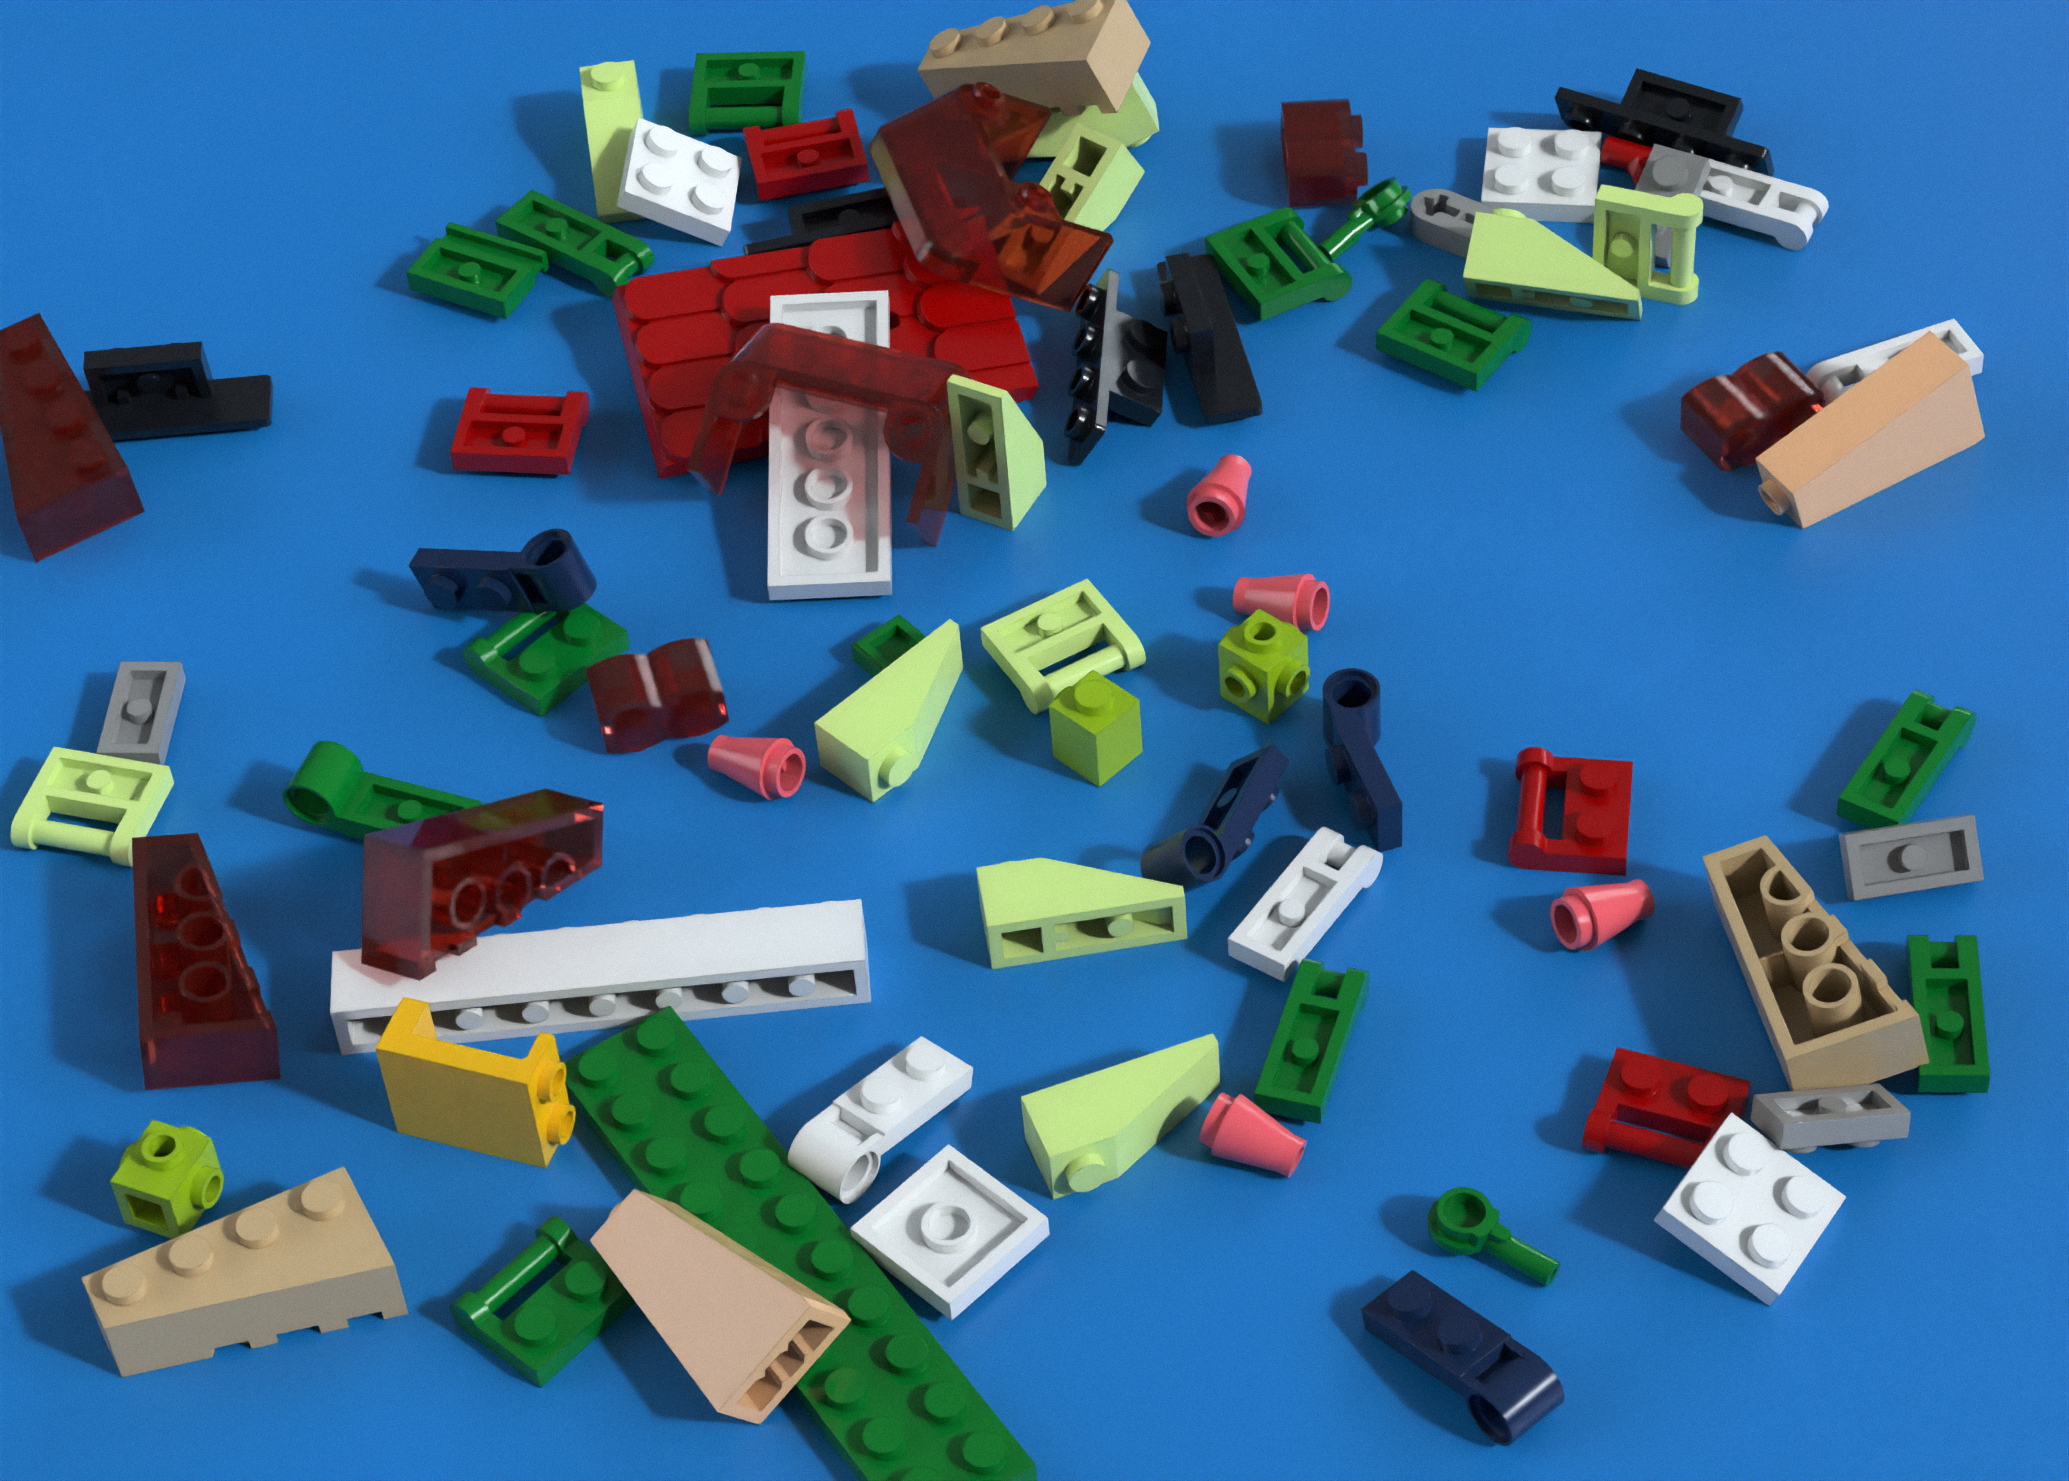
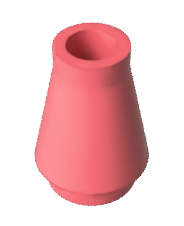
M1235 454L1222 456L1216 466L1189 492L1186 499L1188 518L1192 526L1200 533L1211 537H1220L1234 531L1242 524L1245 516L1248 481L1252 474L1251 466L1244 458Z
M1311 573L1262 578L1240 577L1233 592V608L1236 613L1251 616L1260 608L1282 622L1291 623L1303 634H1306L1309 630H1321L1329 613V587L1324 581H1316V578Z
M721 734L712 741L707 757L709 768L712 771L730 777L768 800H776L780 797L788 798L794 795L802 784L806 770L804 753L801 749L794 747L793 743L787 738L731 737Z
M1635 879L1626 883L1569 887L1563 892L1562 897L1553 901L1550 910L1551 922L1557 938L1566 948L1571 950L1580 948L1584 951H1591L1637 921L1652 916L1654 912V899L1650 888L1641 879Z
M1222 1092L1213 1103L1199 1135V1142L1212 1148L1211 1156L1275 1171L1288 1178L1295 1171L1307 1144V1140L1293 1134L1241 1093L1234 1098Z

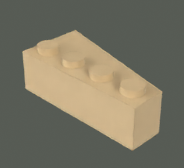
M1075 0L1074 2L1054 7L1048 5L1038 6L1026 14L1006 19L994 17L981 25L957 30L956 28L946 29L938 33L930 41L929 49L917 71L948 121L1001 119L1012 109H1018L1023 118L1039 117L1049 107H1059L1064 116L1081 115L1087 105H1097L1102 114L1117 113L1151 42L1127 0Z
M1767 835L1702 856L1715 907L1791 1091L1870 1084L1929 1063L1919 1014L1906 999L1902 1001L1888 985L1886 975L1871 958L1867 960L1850 940L1847 929L1834 914L1830 916L1815 899L1812 888Z
M344 1166L81 1278L99 1328L121 1377L212 1358L215 1348L232 1344H250L251 1349L278 1343L277 1334L319 1325L321 1333L348 1328V1319L382 1312L383 1319L409 1314L395 1264Z

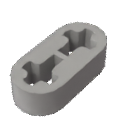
M1440 188L1424 190L1415 195L1410 203L1411 232L1422 242L1467 259L1475 213L1491 214L1495 208L1449 190Z

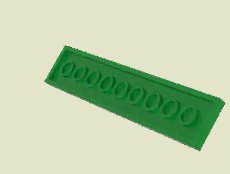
M671 1006L563 1062L566 1065L565 1085L568 1098L639 1191L679 1205L841 1308L851 1319L850 1323L801 1377L791 1391L859 1481H1037L1036 1464L861 1244L851 1236L849 1229L810 1180L788 1165V1153Z

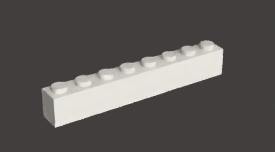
M861 899L825 901L816 904L775 908L763 907L755 910L694 914L685 917L645 921L632 920L615 924L563 927L554 930L514 934L502 933L484 937L444 941L431 940L423 943L333 951L330 1014L341 1054L347 1055L376 1052L375 1047L403 997L428 1002L437 1040L454 1044L538 1036L540 1032L558 1034L628 1027L668 1006L673 1008L682 1021L869 1003L871 1002L870 976Z

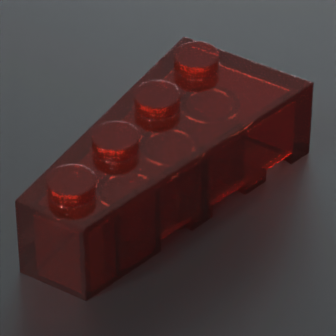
M40 313L0 330L1 432L16 518L35 562H39L145 512L127 465Z
M542 789L365 834L361 964L421 981L436 971L435 962L447 954L462 955L477 945L476 936L493 925L508 926L522 917L521 910L528 903L535 899L547 901L602 866L604 803L550 789Z
M190 833L132 838L139 1040L145 1090L281 1079L277 1027L270 1010L267 1011L254 970L248 965L241 947L238 930L234 920L230 919L223 903L222 891L199 834Z

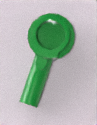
M1390 177L1368 189L1352 205L1353 209L1346 215L1348 221L1318 245L1319 249L1333 263L1356 244L1360 235L1373 224L1377 223L1379 228L1382 229L1400 220L1409 210L1406 203L1412 197V193L1408 186H1400L1395 177Z
M1466 1187L1453 1188L1445 1192L1433 1203L1427 1218L1428 1232L1433 1242L1443 1250L1455 1255H1473L1485 1251L1546 1287L1556 1277L1560 1268V1262L1511 1235L1508 1228L1498 1223L1499 1210L1493 1208L1488 1198L1481 1192Z

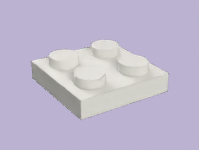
M638 117L630 133L617 207L722 247L731 230L742 158L728 153L720 147L705 144L677 133L666 126H659Z
M1488 127L1481 203L1495 209L1506 208L1523 213L1526 218L1534 219L1535 221L1594 223L1602 132L1575 129L1540 130L1523 129L1520 127Z
M1731 1112L1653 1221L1770 1307L1782 1293L1846 1199V1196Z
M949 1144L850 1228L851 1236L861 1244L873 1261L951 1321L1050 1235L1048 1217Z

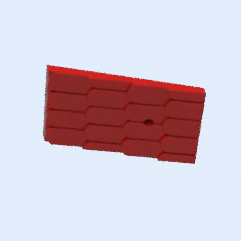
M982 209L894 222L889 229L822 238L814 241L811 246L712 260L708 267L636 277L630 280L628 284L617 286L612 297V303L659 479L769 456L770 296L888 290L890 302L891 429L950 417L947 380L952 374L1006 390L1015 403L1032 399L1039 384L1033 365L1030 364L1031 359L1019 322L1016 321V313L1004 276L1002 277L1001 275L1002 270L990 233L987 232L988 227Z

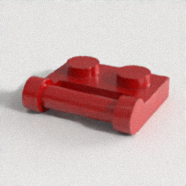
M852 108L835 111V117L764 130H760L759 125L742 128L746 154L752 169L759 201L787 198L796 194L829 188H842L851 184L870 181L868 163Z
M484 387L469 388L450 450L453 470L569 475L582 427H585L588 423V393L568 391L565 397L491 394V390Z
M1528 747L1521 750L1517 755L1515 775L1520 782L1516 832L1509 838L1507 855L1509 861L1514 866L1527 870L1626 876L1633 761L1554 757L1550 751L1540 747ZM1546 788L1566 789L1562 840L1547 839L1542 833Z
M1617 1047L1596 1105L1589 1113L1584 1129L1582 1148L1604 1154L1606 1148L1690 1169L1731 1112L1742 1120L1749 1100L1751 1081ZM1617 1120H1618V1121H1621V1122H1625V1123H1629V1124H1633V1125L1645 1127V1128H1648V1129H1652V1130H1656V1131H1660V1132L1672 1134V1135H1675V1136H1679V1137H1683V1138H1687V1139H1691V1140L1703 1142L1704 1144L1697 1143V1142H1693V1141H1689V1140H1685V1139H1681V1138H1678V1137H1674V1136H1670V1135H1666V1134H1662V1133H1658V1132H1654V1131H1651V1130H1647V1129H1643V1128H1639V1127H1635V1126H1631V1125H1627V1124H1624V1123L1617 1122Z

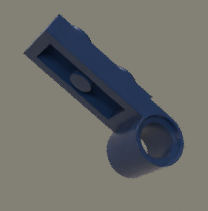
M550 529L537 534L527 542L521 552L419 548L408 565L433 607L448 610L466 609L533 613L534 611L564 612L573 610L588 601L597 586V580L570 533L564 529Z
M1356 668L1342 669L1331 674L1323 684V735L1329 747L1325 749L1328 772L1333 783L1336 786L1344 784L1348 792V808L1358 831L1367 830L1378 852L1402 846V801L1374 748L1381 734L1380 684L1375 676L1365 670Z
M1271 744L1231 762L1198 823L1152 843L1145 848L1140 861L1142 877L1183 886L1184 894L1220 879L1231 860L1244 853L1254 840L1255 833L1252 831V828L1260 814L1277 798L1280 791L1277 783L1286 769L1289 760Z
M1411 1270L1361 1309L1364 1326L1368 1332L1466 1398L1468 1410L1478 1427L1499 1445H1511L1564 1401L1565 1395L1561 1382L1552 1368L1541 1357L1414 1270Z

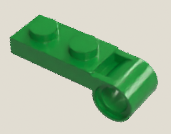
M318 741L312 746L282 794L283 801L289 811L306 823L342 832L346 836L455 864L459 862L485 819L481 801L364 772L360 760L352 751L332 741Z

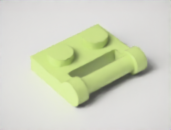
M1601 184L1595 197L1592 258L1638 288L1641 298L1675 305L1692 303L1698 297L1699 278L1694 273L1696 227L1703 220L1704 203L1702 199L1691 193H1681L1673 197H1665ZM1657 225L1673 228L1671 266L1668 273L1655 271Z
M1088 578L980 628L982 646L1020 690L1026 706L1035 715L1049 709V704L1054 701L1061 690L1068 686H1073L1091 670H1095L1102 676H1105L1120 668L1128 672L1146 663L1145 651L1137 635ZM1104 640L1109 645L1044 677L1039 672V670Z
M53 747L15 814L11 825V842L16 847L32 850L37 849L40 845L108 856L114 864L135 867L143 855L144 839L174 785L170 767ZM53 812L119 825L116 831L113 832L49 821L47 818Z

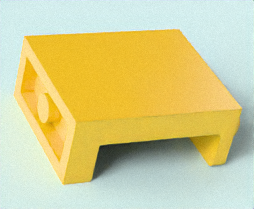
M407 997L402 998L375 1047L397 1132L546 1169L558 1145H564L570 1139L576 1118L575 1107L569 1103L565 1085L566 1065L560 1062L555 1035L540 1032L528 1055L523 1059L437 1040L428 1002Z

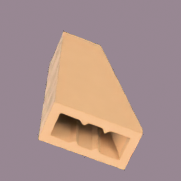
M1929 330L1755 458L1762 479V484L1758 486V491L1766 505L1778 516L1786 512L1804 529L1985 438L1969 364Z
M633 1189L623 1201L612 1209L606 1222L590 1239L593 1246L716 1411L725 1415L760 1425L851 1321L844 1310L679 1205Z

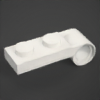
M919 1037L836 1098L832 1105L807 1122L792 1142L788 1154V1165L805 1175L810 1182L845 1204L855 1202L864 1195L873 1183L880 1167L881 1155L971 1088L973 1067L926 1038Z

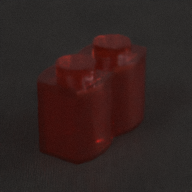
M1348 98L1281 102L1280 132L1288 206L1354 204L1357 201V187L1368 185L1366 152H1356V149L1363 147L1361 114L1351 115Z
M1770 352L1745 363L1732 375H1720L1710 378L1688 391L1681 398L1680 429L1721 471H1731L1741 466L1755 464L1756 457L1822 410L1824 393L1783 352Z
M690 638L673 641L652 650L647 655L625 654L602 660L585 670L607 753L640 752L662 742L667 737L686 738L702 736L729 722L724 693L707 639Z

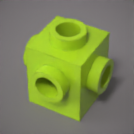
M1259 608L1239 626L1231 627L1224 634L1220 643H1218L1220 696L1269 725L1309 689L1308 636L1301 633L1291 623L1282 622Z
M152 1119L138 1141L130 1144L123 1153L119 1169L110 1180L124 1223L173 1239L190 1232L205 1209L215 1205L221 1195L225 1179L212 1138L207 1137L201 1131L190 1126L178 1128Z

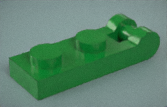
M534 190L529 191L495 220L498 237L546 251L549 262L593 282L597 289L609 298L613 297L617 286L628 284L629 278L632 275H642L655 261L649 246L640 239ZM609 256H611V257L615 258L616 260H615V261H612V260H609V259H607V258H608Z
M1917 689L1913 690L1838 797L1836 815L1869 829L1908 823L1957 749L1963 748L1966 745L1975 726L1976 713L1958 705L1953 710L1935 704L1934 696Z
M1907 935L1906 972L1909 978L1910 1003L1920 1016L1929 1058L1928 1064L1919 1065L1916 1068L1918 1092L1988 1093L1990 1069L1976 935H1955L1954 942H1929L1928 935Z
M1305 958L1301 960L1254 1092V1104L1266 1113L1321 1124L1359 1011L1363 1009L1366 1002L1370 982L1369 971L1349 967L1346 973L1324 969V963Z

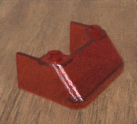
M976 82V84H963L879 127L869 145V150L916 258L926 268L948 279L1070 313L1114 242V239L1110 233L1062 220L1056 206L1053 204L1052 195L1041 185L1026 181L1023 184L1012 181L1051 117L1052 112L1049 107L1002 93L989 83Z
M769 323L754 331L715 375L687 470L710 493L722 495L743 422L752 421L760 417L768 409L775 388L887 413L883 434L890 451L897 458L905 462L922 465L906 523L925 545L937 547L956 481L947 380L952 374L973 379L963 367L952 362L783 323Z

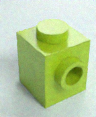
M1091 670L1073 686H1068L1061 690L1054 701L1049 704L1053 757L1096 786L1101 787L1143 752L1140 700L1095 670Z

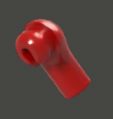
M1607 136L1601 150L1600 162L1627 170L1633 183L1637 186L1652 147Z

